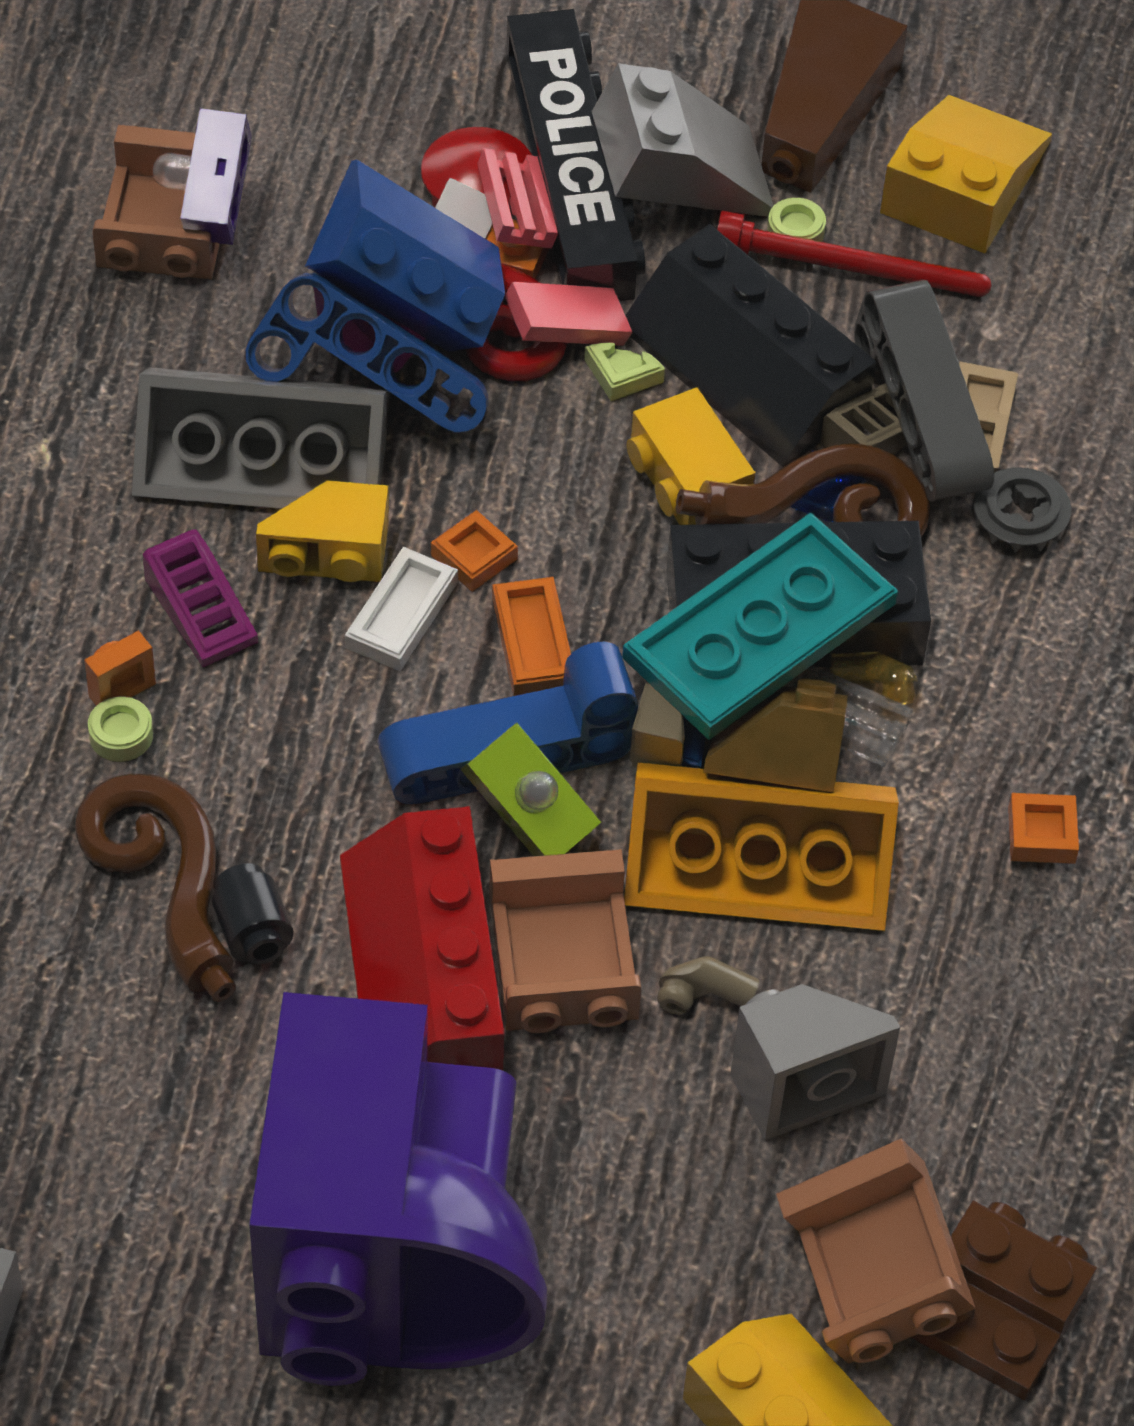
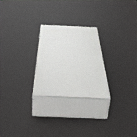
M403 547L346 632L345 648L397 671H401L458 583V569Z

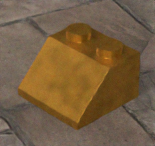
M799 679L797 688L782 687L712 738L705 759L703 773L834 793L848 696L835 694V684L812 679Z

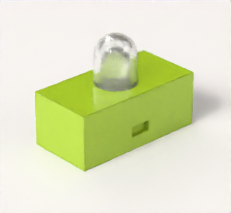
M517 722L460 769L533 856L565 854L602 823Z

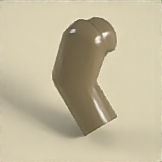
M702 956L668 968L659 979L660 990L657 1000L663 1010L677 1015L686 1013L693 1005V999L710 993L741 1007L746 1005L755 996L759 979L713 957Z

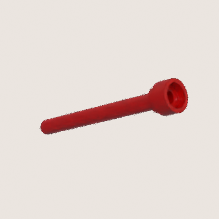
M721 211L717 230L748 256L749 252H755L906 283L927 280L932 288L977 297L987 295L992 287L990 278L985 274L754 229L755 223L744 221V214Z

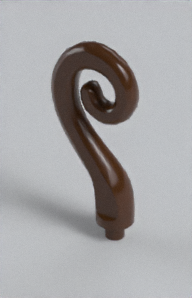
M841 444L804 455L757 484H733L706 480L701 485L699 491L680 489L676 499V512L678 514L695 516L696 524L768 523L823 482L836 477H859L884 487L895 501L898 511L897 521H919L920 535L922 537L930 517V501L924 485L915 472L899 458L882 449L868 445ZM861 483L845 487L835 502L833 521L864 522L861 510L871 508L880 499L878 488L872 484Z
M134 773L111 777L91 790L79 806L75 830L82 852L94 865L108 872L130 873L139 871L150 866L160 856L166 843L165 830L158 819L149 813L140 815L136 821L137 836L132 842L115 843L109 840L105 834L106 823L111 817L123 810L146 808L160 814L173 826L180 839L181 859L165 921V939L168 952L175 969L190 991L194 993L207 991L215 1002L226 1000L236 990V984L229 976L234 961L213 932L208 920L209 903L216 866L214 832L208 817L189 792L163 777Z

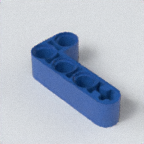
M317 273L301 274L290 280L282 288L249 339L246 347V362L249 369L260 379L278 382L288 378L302 364L316 343L443 428L453 432H466L475 428L482 421L488 407L487 390L477 377L328 278ZM311 285L322 293L324 309L319 316L306 318L295 310L293 294L299 286ZM362 319L373 327L375 343L371 349L355 351L345 343L343 329L348 321ZM277 336L288 343L291 349V359L287 366L273 368L262 360L260 345L264 338ZM403 353L418 355L426 365L425 379L415 385H407L401 382L394 373L396 357ZM439 369L449 375L441 384L443 388L453 394L460 393L463 388L473 393L470 404L477 409L473 414L464 410L458 417L452 415L448 411L451 406L450 399L436 391L432 402L422 397L434 383Z
M605 641L593 642L573 651L567 658L564 666L563 686L404 719L385 728L380 733L377 743L395 799L404 804H420L478 791L460 769L516 722L559 773L618 760L631 750L632 728L638 711V701L619 647Z

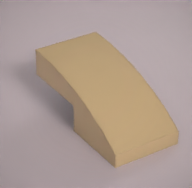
M960 361L959 365L988 444L995 473L999 469L1018 373Z

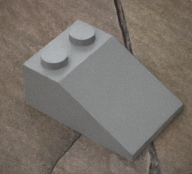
M618 63L592 110L615 197L768 217L774 205L749 125L671 71Z

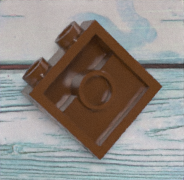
M973 1200L953 1231L951 1239L976 1309L958 1316L957 1322L943 1332L933 1335L917 1334L911 1338L1025 1401L1087 1297L1097 1267L1087 1262V1252L1074 1240L1056 1235L1048 1241L1027 1230L1024 1217L1013 1207L1001 1202H992L987 1208Z

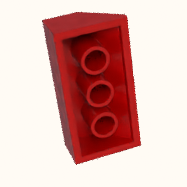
M470 806L403 813L340 854L357 999L428 1005L427 1062L487 1067L503 1071L504 1027Z

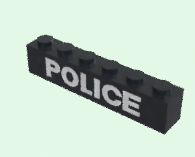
M574 9L507 16L506 57L527 146L532 156L538 157L558 231L552 251L560 285L614 288L619 301L634 300L636 275L645 274V253L641 239L632 240L630 231H634L632 200L615 197L592 115V110L602 94V85L599 72H590L588 65L592 64V47L589 32L579 31Z

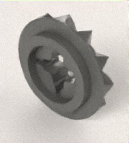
M1021 467L1007 468L995 472L993 487L989 490L976 492L972 507L976 514V527L986 529L989 532L992 544L1001 540L1011 543L1015 553L1024 545H1032L1041 552L1048 541H1060L1071 516L1070 499L1064 488L1055 479L1043 472ZM1012 499L1015 505H1019L1023 511L1032 510L1030 522L1024 520L1019 513L1010 514Z

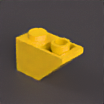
M327 480L258 523L256 530L258 572L276 573L286 577L305 575L337 578L346 582L360 580L380 582L389 527V486Z

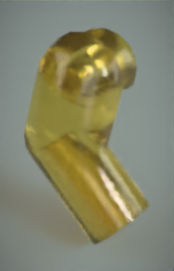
M879 652L831 653L829 671L832 684L882 683V700L886 705H907L914 702L916 698L914 682H918V678L911 666Z

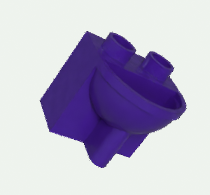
M283 992L249 1228L259 1355L281 1357L282 1368L291 1376L302 1381L330 1386L352 1384L366 1376L368 1365L410 1369H449L485 1364L508 1357L524 1349L539 1336L544 1327L548 1295L545 1280L540 1273L537 1248L525 1217L517 1203L506 1190L516 1080L509 1073L495 1068L427 1062L428 1005Z

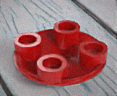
M488 127L461 128L439 137L429 146L422 159L421 176L426 189L431 194L432 205L436 207L449 178L485 194L477 165L484 148L495 150L497 160H502L505 152L516 153L518 162L522 164L527 155L532 156L531 152L519 139L504 131ZM502 177L506 197L509 204L511 195L507 179L505 177Z

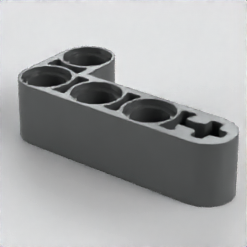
M920 280L866 291L855 323L854 341L857 346L876 360L875 372L882 371L919 480L925 487L929 501L933 502L991 489L994 482V468L990 450L931 285L927 280Z

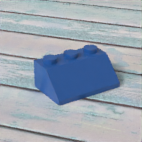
M359 160L351 161L305 267L328 278L350 294L447 352L483 347L505 296L499 247Z

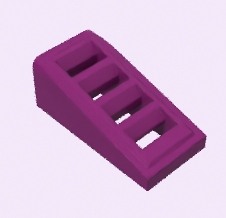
M197 529L189 530L144 551L145 581L202 667L258 643L257 632L213 553ZM199 581L203 582L202 585H199L184 593H179V590L183 588H186ZM210 603H217V605L193 616L190 613ZM226 620L232 625L205 638L201 633Z

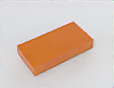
M554 577L492 584V600L513 696L563 686L564 666L567 658L571 655Z

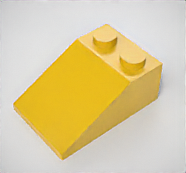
M948 95L909 129L888 163L880 213L979 252L986 253L1049 146L1052 133Z

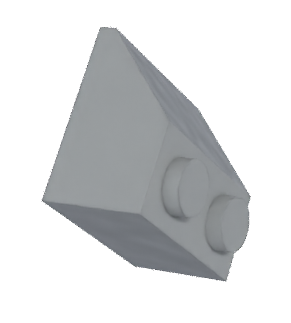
M804 984L781 992L776 989L761 992L751 998L746 1005L739 1007L730 1075L763 1139L766 1141L885 1096L887 1094L900 1026L892 1015Z

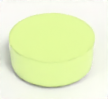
M787 198L777 202L771 208L768 216L767 231L822 242L825 234L826 216L820 206L808 199Z
M123 696L112 697L100 702L94 707L88 718L90 744L98 755L110 761L124 762L141 756L147 751L153 740L152 717L148 708L134 698Z

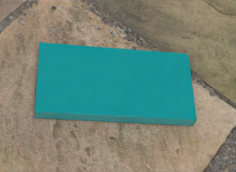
M809 513L623 645L622 658L710 740L894 606L897 601L898 590L816 516Z

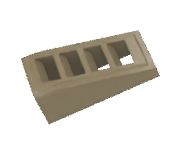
M885 383L836 407L823 417L820 442L825 447L841 444H863L882 449L892 455L905 447L907 442L899 419L887 410L889 406L894 408L887 384ZM877 416L887 426L883 428L873 418ZM863 426L871 434L867 436L859 428Z
M646 681L632 728L630 761L633 762L632 766L637 767L638 762L682 766L685 740L683 715Z

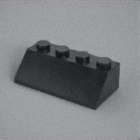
M711 224L665 255L625 315L632 329L630 337L655 357L690 389L698 387L710 406L782 467L800 458L820 443L823 417L836 407L872 390L876 360Z

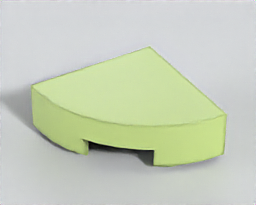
M608 342L585 347L584 360L610 401L664 382L665 368L649 353L642 351V355L632 351L616 349L615 343Z

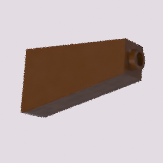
M800 0L765 130L761 163L765 174L776 178L780 182L812 193L901 68L907 25L847 0Z

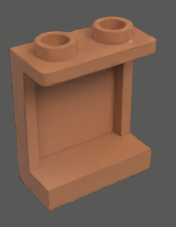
M118 125L114 139L116 168L103 219L95 221L92 231L96 267L111 268L119 271L173 275L180 278L192 277L212 280L220 243H213L211 234L207 231L183 229L180 219L195 133Z
M622 849L490 860L489 899L506 1031L524 1029L532 1033H544L552 1031L559 1026L580 1024L612 1027L626 1020L639 1019L641 982L640 976L636 975L634 970L623 896L625 869Z
M902 1138L776 1194L783 1218L799 1231L829 1324V1327L822 1330L825 1343L848 1364L878 1360L891 1352L893 1344L917 1334L933 1335L943 1332L957 1322L958 1316L976 1309L925 1161Z

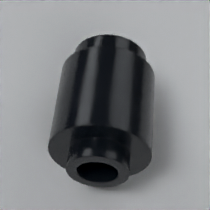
M239 864L226 869L214 882L213 888L215 892L212 896V905L231 955L238 961L253 964H265L277 959L291 943L294 931L274 879L264 873L260 866L255 864Z

